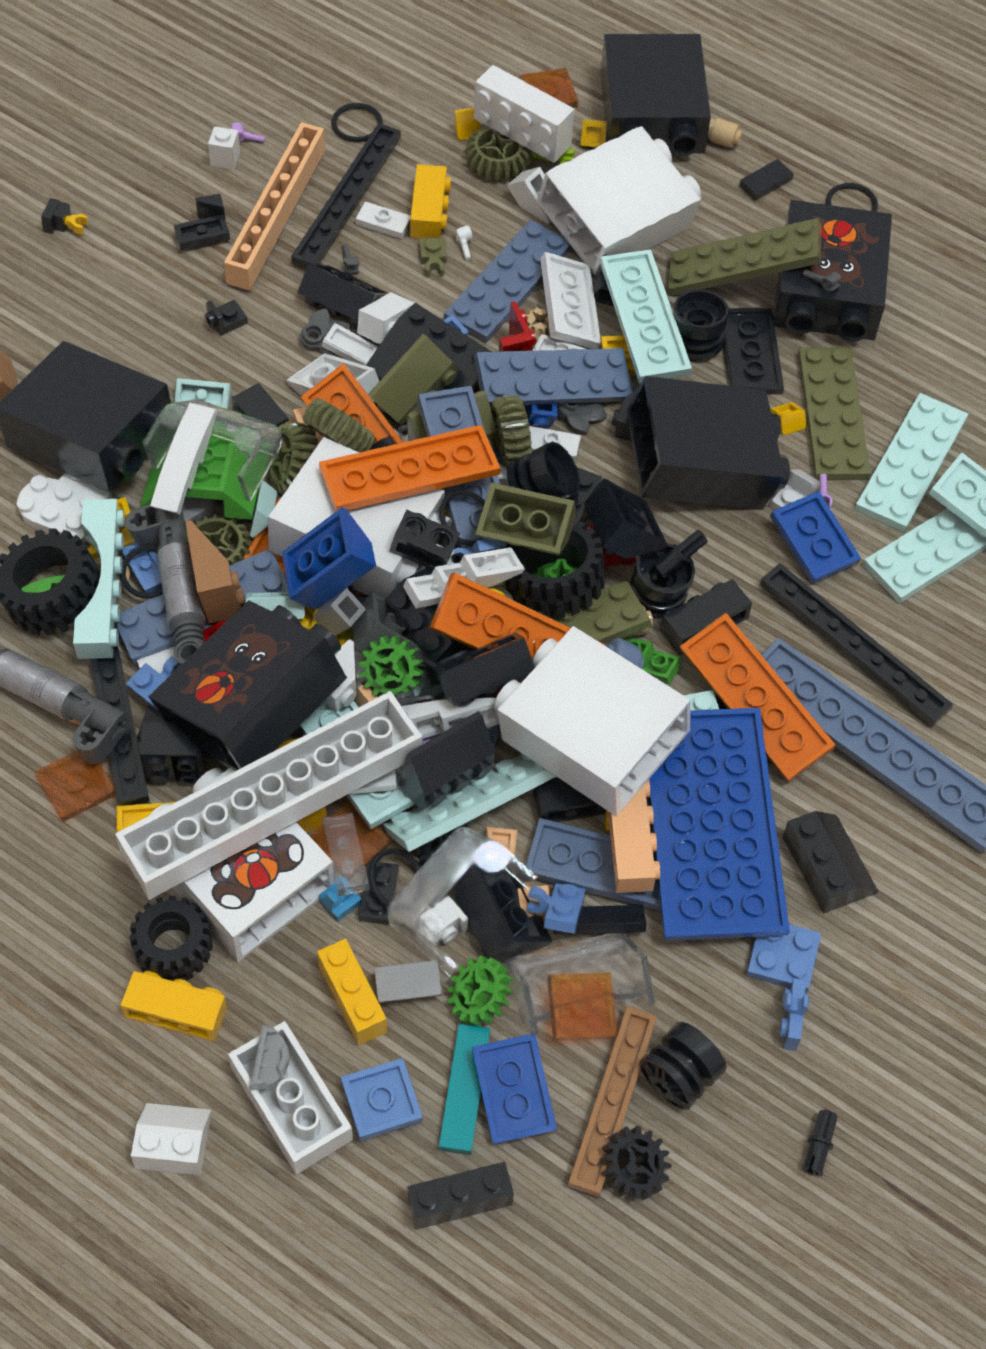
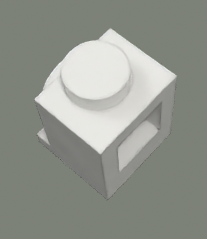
M449 896L419 917L418 933L426 945L430 946L432 944L434 948L442 942L444 944L450 942L457 935L458 930L462 934L468 931V917Z

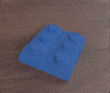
M819 491L772 511L771 519L812 584L856 565L861 560L860 555Z
M535 1033L472 1047L493 1145L557 1131Z

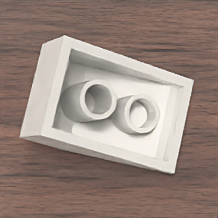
M324 353L286 381L291 388L302 396L343 363L367 394L379 383L375 368Z

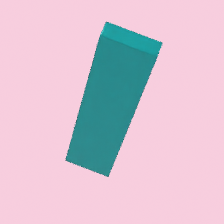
M459 1024L439 1142V1150L471 1155L481 1094L472 1047L489 1043L490 1028Z

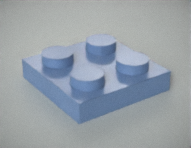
M789 924L790 932L788 935L755 937L746 976L790 988L793 978L806 980L805 993H807L821 933Z
M403 1058L341 1077V1083L360 1141L423 1122Z

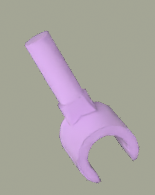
M238 122L232 123L231 128L239 132V143L244 139L264 143V136L245 132L243 124Z
M821 474L819 492L831 509L833 500L827 491V474Z

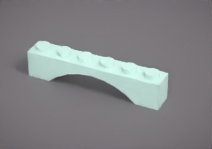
M117 499L83 500L81 524L86 540L94 547L101 559V574L94 596L86 608L75 618L73 645L78 659L113 658V648L119 644L118 629H115V622L120 621L119 604H116V598L121 597V582L117 580V576L122 574L123 571L122 557L119 556V550L124 549L123 533H120V527L125 526V512L119 509Z

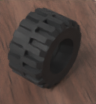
M169 896L167 901H163L162 897L155 899L156 904L154 905L148 902L144 905L145 912L138 911L135 915L136 922H132L130 927V943L139 968L143 973L144 971H152L166 980L173 979L174 981V979H180L185 976L187 980L193 978V972L196 970L200 973L204 969L203 962L208 963L211 957L209 951H212L213 944L207 916L204 911H200V907L195 902L190 905L189 899L184 897L180 901H177L176 896ZM169 930H180L189 935L186 942L175 949L164 950L154 945L156 939L162 933Z

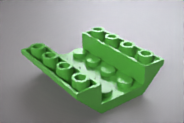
M215 420L203 464H198L192 489H187L185 497L224 500V517L252 520L268 453V445L241 422ZM180 422L177 424L173 435L167 441L158 442L140 507L151 504L158 478Z

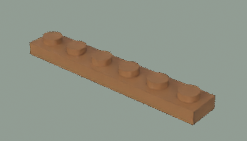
M627 1006L568 1187L600 1197L606 1176H602L601 1172L607 1169V1165L599 1162L601 1157L607 1155L601 1148L610 1142L608 1137L616 1132L619 1133L622 1128L639 1076V1062L646 1054L656 1023V1015Z

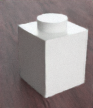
M214 126L208 142L210 166L235 169L240 155L238 130Z

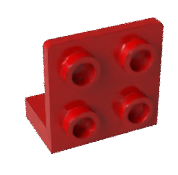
M516 301L510 302L509 336L499 339V352L533 351V345L536 344L534 331L527 326L524 310L519 309Z

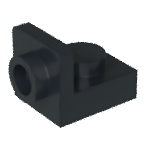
M211 300L206 302L207 313H205V319L211 328L214 327L220 336L248 324L247 315L235 300L217 308Z

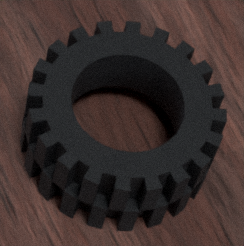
M580 521L577 525H573L570 539L560 555L506 544L505 548L511 547L525 569L523 573L506 580L507 591L517 603L536 612L539 611L549 618L551 613H557L558 618H563L566 611L571 610L573 615L580 613L581 605L589 608L593 605L592 598L598 600L601 596V589L605 587L602 542L600 537L596 538V532L592 528L587 530L585 523ZM557 559H566L567 563L578 568L568 575L556 578H542L531 575L538 567L547 563L557 562Z
M49 528V533L45 535L41 529L35 531V537L29 538L26 534L20 537L22 540L21 544L17 546L13 542L8 546L10 553L8 555L2 553L0 556V563L2 564L0 566V603L13 622L18 624L20 629L25 632L29 629L32 634L40 635L43 629L48 636L54 635V629L59 628L62 633L68 631V624L75 622V618L86 608L94 596L99 584L101 571L86 545L77 535L73 537L70 531L63 530L60 535L57 528ZM57 565H68L65 576L53 588L40 593L22 591V587L26 586L41 571Z

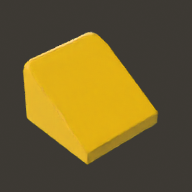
M474 107L455 110L454 129L457 138L460 141L468 140L473 135V131H479L481 123L474 119Z
M790 402L770 409L771 413L779 416L780 432L783 435L806 428L805 410L795 403Z

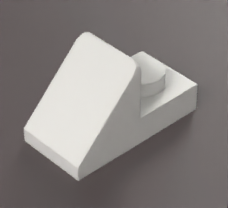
M800 469L790 470L787 485L771 500L770 507L776 510L817 492L820 489V481Z

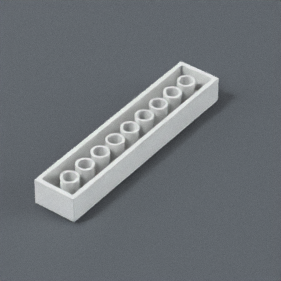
M389 691L115 833L119 850L150 900L404 765L407 754L422 745V735L392 692Z

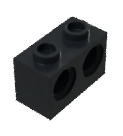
M406 510L394 535L389 551L434 570L437 566L447 565L460 532L453 530L448 525L432 521L420 513Z

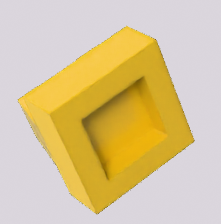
M583 119L580 146L599 147L604 144L607 121Z

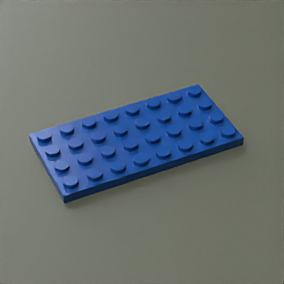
M760 708L690 710L689 733L649 778L650 806L653 807L654 815L652 831L656 833L657 839L655 859L660 864L658 888L664 941L788 935L790 929Z

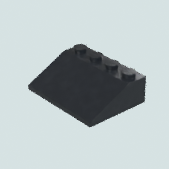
M414 303L397 319L365 365L375 368L378 380H381L424 333L460 369L453 383L445 386L442 390L472 386L473 393L480 391L473 357L477 352L492 351L422 306Z

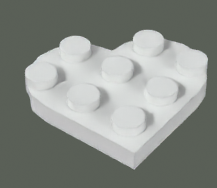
M66 473L59 480L38 475L33 477L30 483L20 491L17 507L24 522L33 528L42 529L49 533V528H57L60 535L63 530L71 532L73 537L77 535L85 543L86 538L81 524L83 500L111 499L112 492H106Z

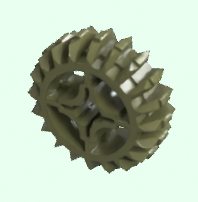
M481 126L479 131L474 130L473 135L469 137L467 147L465 148L467 165L470 166L472 172H477L478 178L485 176L487 181L495 179L498 183L500 179H504L506 182H508L510 177L515 179L518 174L528 169L530 158H532V150L521 146L519 143L501 135L490 127Z
M505 395L496 398L491 406L497 431L496 450L500 463L506 468L510 462L532 453L528 414H526L523 401L518 395Z
M314 398L312 403L307 406L302 417L307 426L323 437L359 453L370 450L373 445L375 436L369 429L320 398Z
M292 421L281 424L279 429L275 431V437L271 439V447L268 448V479L271 480V487L284 495L318 444L315 430H312L305 423Z
M214 513L213 517L209 519L203 514L202 521L200 522L193 519V523L228 560L229 565L244 560L245 554H250L249 547L253 542L250 532L247 531L245 524H239L236 518L229 521V518L224 516L218 518L216 513ZM232 541L237 545L236 550L231 549L230 543Z

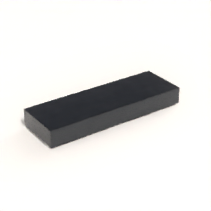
M643 905L582 906L575 934L646 932L647 922ZM553 930V934H573V933H568V932H562V931Z

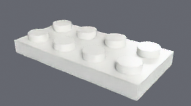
M544 252L540 261L550 337L583 347L597 349L601 344L590 265Z

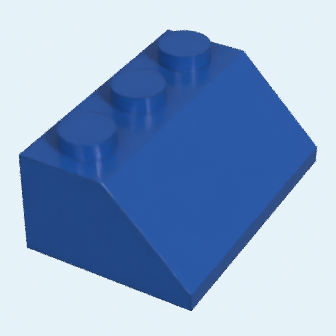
M343 507L282 552L290 599L314 610L376 567L372 542L347 509Z

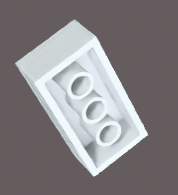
M494 65L475 81V120L554 163L571 146L574 108Z
M284 1021L273 1028L277 1030V1033L284 1038L288 1045L289 1065L285 1075L275 1085L264 1090H250L260 1036L228 1053L231 1069L297 1175L353 1141V1134L350 1123Z

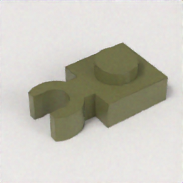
M445 237L420 238L421 264H425L426 277L430 278L431 270H438L440 277H443L444 263H447Z

